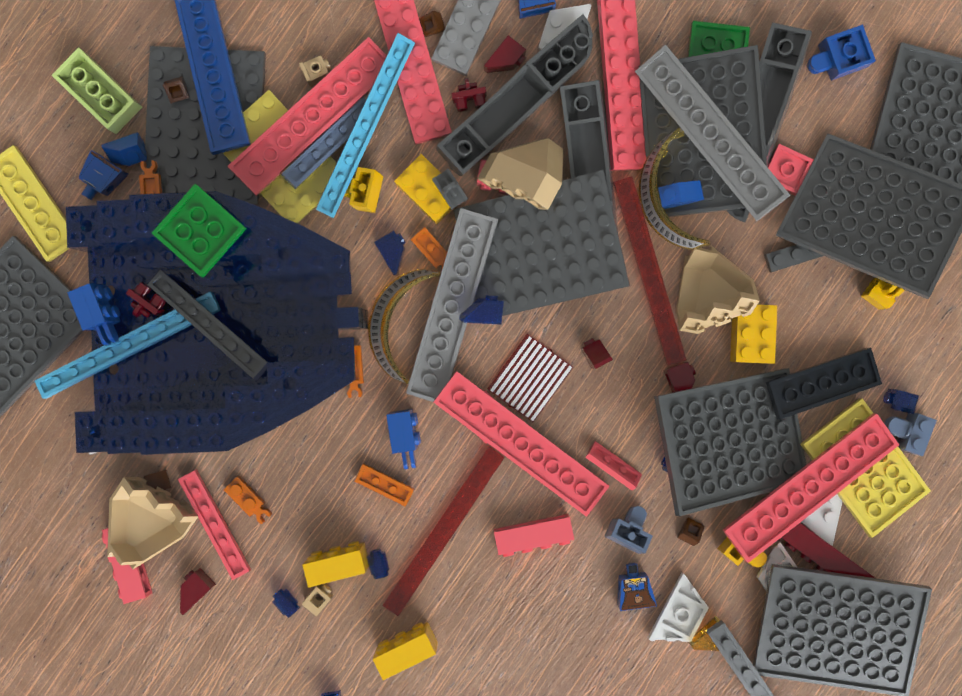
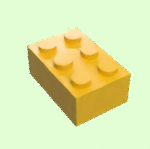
M420 154L394 182L437 225L451 211V208L432 181V178L438 176L441 172Z
M757 305L751 315L745 317L740 315L732 318L730 362L775 364L777 305Z
M359 541L349 543L348 547L341 548L340 546L330 548L328 552L322 553V550L312 552L311 556L307 557L302 566L309 588L364 574L370 566L365 542L359 543Z
M421 622L414 625L412 630L408 632L402 631L390 641L386 639L380 642L372 660L382 680H385L436 655L438 641L429 623L423 624Z

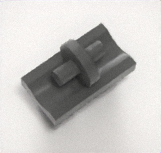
M449 168L432 178V181L451 210L468 199Z

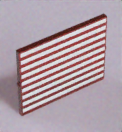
M527 334L487 389L506 402L509 407L514 408L534 422L573 369V366Z

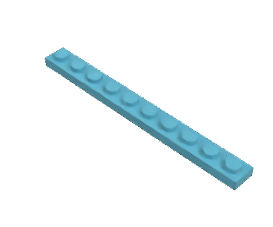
M399 33L396 34L315 209L331 218H334L415 44L414 41Z
M211 291L196 298L212 314L221 310L214 293ZM173 310L119 338V341L111 342L107 346L104 345L35 380L36 386L42 399H47L192 324L179 312Z

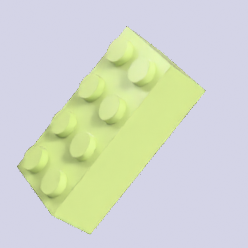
M79 47L52 74L103 126L115 134L142 109V106Z

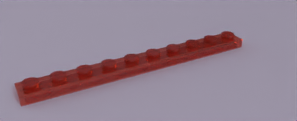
M633 177L614 181L613 185L666 364L669 366L686 361L685 352Z
M491 447L487 448L383 603V607L397 616L400 615L505 458L503 455Z

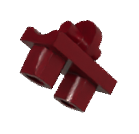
M464 78L465 84L458 85L459 92L451 93L452 101L455 103L458 112L468 110L467 101L474 100L475 108L477 109L485 104V98L487 97L486 87L477 88V82L469 83L468 78Z
M140 282L135 289H129L126 292L127 295L135 300L131 303V306L134 308L133 315L136 317L141 315L148 317L150 312L154 315H162L165 312L162 308L166 301L157 293L151 300L146 297L152 288L143 282Z

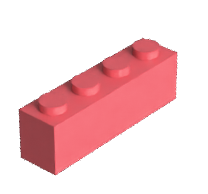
M569 514L494 529L498 555H503V557L512 556L517 551H522V553L531 552L533 548L537 547L547 549L556 543L567 545L571 543V540H574Z
M108 527L102 530V540L106 544L107 550ZM108 557L113 567V578L117 581L119 587L118 595L122 599L123 604L146 598L152 594L144 563L132 569L130 565H120L115 557Z

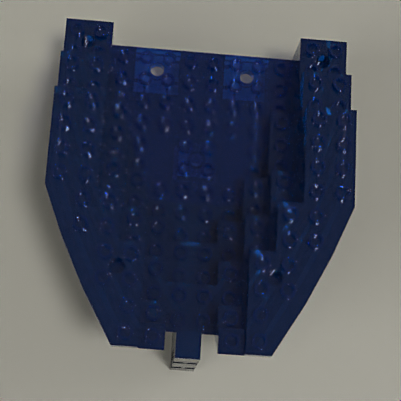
M206 191L247 229L203 278L152 234L154 229L187 192L129 195L128 200L97 201V205L66 207L67 248L88 253L89 283L107 285V287L113 286L115 289L112 300L120 311L121 315L119 317L121 322L114 324L119 338L175 310L166 302L162 308L165 310L162 315H154L150 312L148 317L144 315L136 317L133 315L134 308L131 306V303L135 300L126 294L129 289H135L140 282L148 284L159 270H162L195 299L210 291L213 292L221 308L220 311L213 315L267 361L266 371L258 380H255L196 327L191 325L116 363L118 366L116 374H112L110 367L93 375L95 409L75 412L76 453L108 452V454L141 453V455L229 451L307 412L356 380L354 337L339 338L338 330L369 329L368 310L363 308H337V297L352 294L350 251L298 223L259 206L217 191ZM151 289L146 297L151 300L156 292ZM91 330L92 351L104 345L99 338L97 330Z

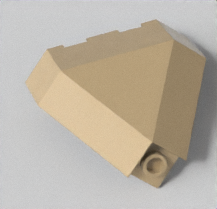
M549 138L491 153L477 179L492 189H501L515 199H524L538 209L548 210L562 185L563 148Z
M710 246L709 249L693 248L690 255L685 256L678 293L676 314L679 330L699 334L704 332L705 328L712 325L718 327L732 322L731 318L740 315L742 317L751 315L760 301L754 280L714 247Z
M124 477L109 499L107 557H115L120 565H130L132 569H135L184 538L198 518L197 513L188 502L184 500L179 502L171 498V493L158 486L154 489L146 485L147 481L141 477Z

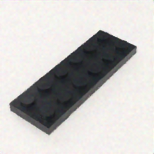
M865 348L766 382L776 418L779 420L882 384L872 348Z

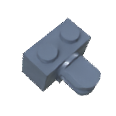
M908 412L906 420L899 417H889L884 424L892 435L899 437L897 442L899 443L898 447L900 450L923 457L937 420L919 413Z
M640 506L629 508L624 521L619 518L611 520L604 537L637 554H646L653 537L643 531L642 527L647 517V512Z

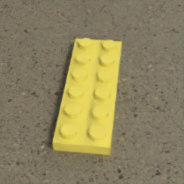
M13 145L0 154V194L46 262H51L81 240L18 147Z

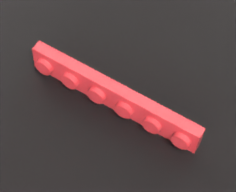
M197 469L179 478L178 481L194 511L197 513L231 579L234 580L251 570Z

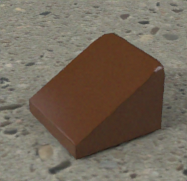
M432 11L419 18L424 37L444 32L445 25L440 12Z
M183 76L163 83L170 103L189 98Z
M167 470L144 476V480L147 481L146 485L154 489L157 486L163 490L171 488Z
M688 517L678 534V539L695 546L700 543L705 526Z

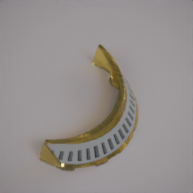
M677 128L665 136L647 157L640 175L639 199L642 203L641 208L647 222L660 237L675 246L694 250L711 245L710 241L689 235L678 228L665 213L657 189L658 167L660 160L667 154L668 144L673 139L685 136L684 131L681 128Z
M417 269L397 277L382 290L372 307V314L369 317L368 324L370 347L379 366L392 379L406 384L410 382V379L405 378L399 371L390 352L388 331L392 313L399 300L409 289L428 278L440 277L441 272Z

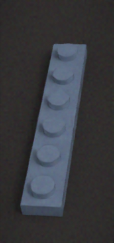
M364 97L281 174L294 189L348 140L366 101Z

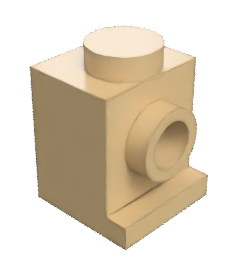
M321 55L305 63H299L310 86L319 83L332 70L328 60H323ZM319 66V69H318V70H316V71L313 70V68H316V67Z
M327 584L317 585L303 601L302 605L317 616L333 597L332 589ZM319 593L323 599H319L317 594Z

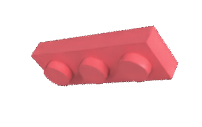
M596 441L591 445L585 457L632 491L637 487L642 476L640 472Z

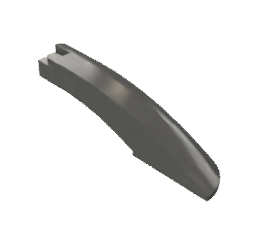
M584 14L527 61L485 104L437 145L436 150L456 174L463 176L530 117L586 63L592 51L593 33Z
M773 22L759 62L767 164L781 130L812 36V31ZM746 208L726 210L735 219L746 223L750 213Z
M600 80L560 86L571 178L604 170L617 226L608 134Z

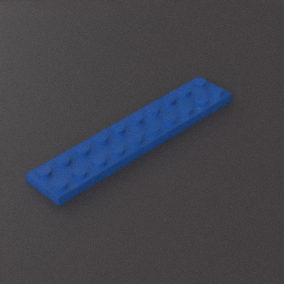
M175 0L210 152L212 155L251 145L216 0Z

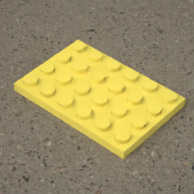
M270 90L243 112L251 144L288 111ZM249 146L223 152V154L232 162ZM330 156L296 189L280 174L260 194L283 218L298 224L317 206L337 163Z
M859 398L800 445L811 460H813L872 415L873 412L863 398ZM896 447L837 493V495L868 537L873 538L931 492V490L900 448Z

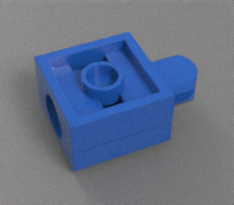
M863 24L826 37L818 44L820 53L813 55L808 60L807 68L812 74L827 71L832 81L865 69L873 64L876 60Z
M89 283L67 292L82 330H97L99 338L105 346L110 345L111 342L119 341L114 324L121 322L119 317L121 314L118 307L114 305L112 291L107 285Z
M413 409L390 412L386 417L392 454H402L403 467L406 470L409 469L407 451H409L411 467L416 468L414 450L421 443L420 432H416L415 428L418 424L417 413H413Z

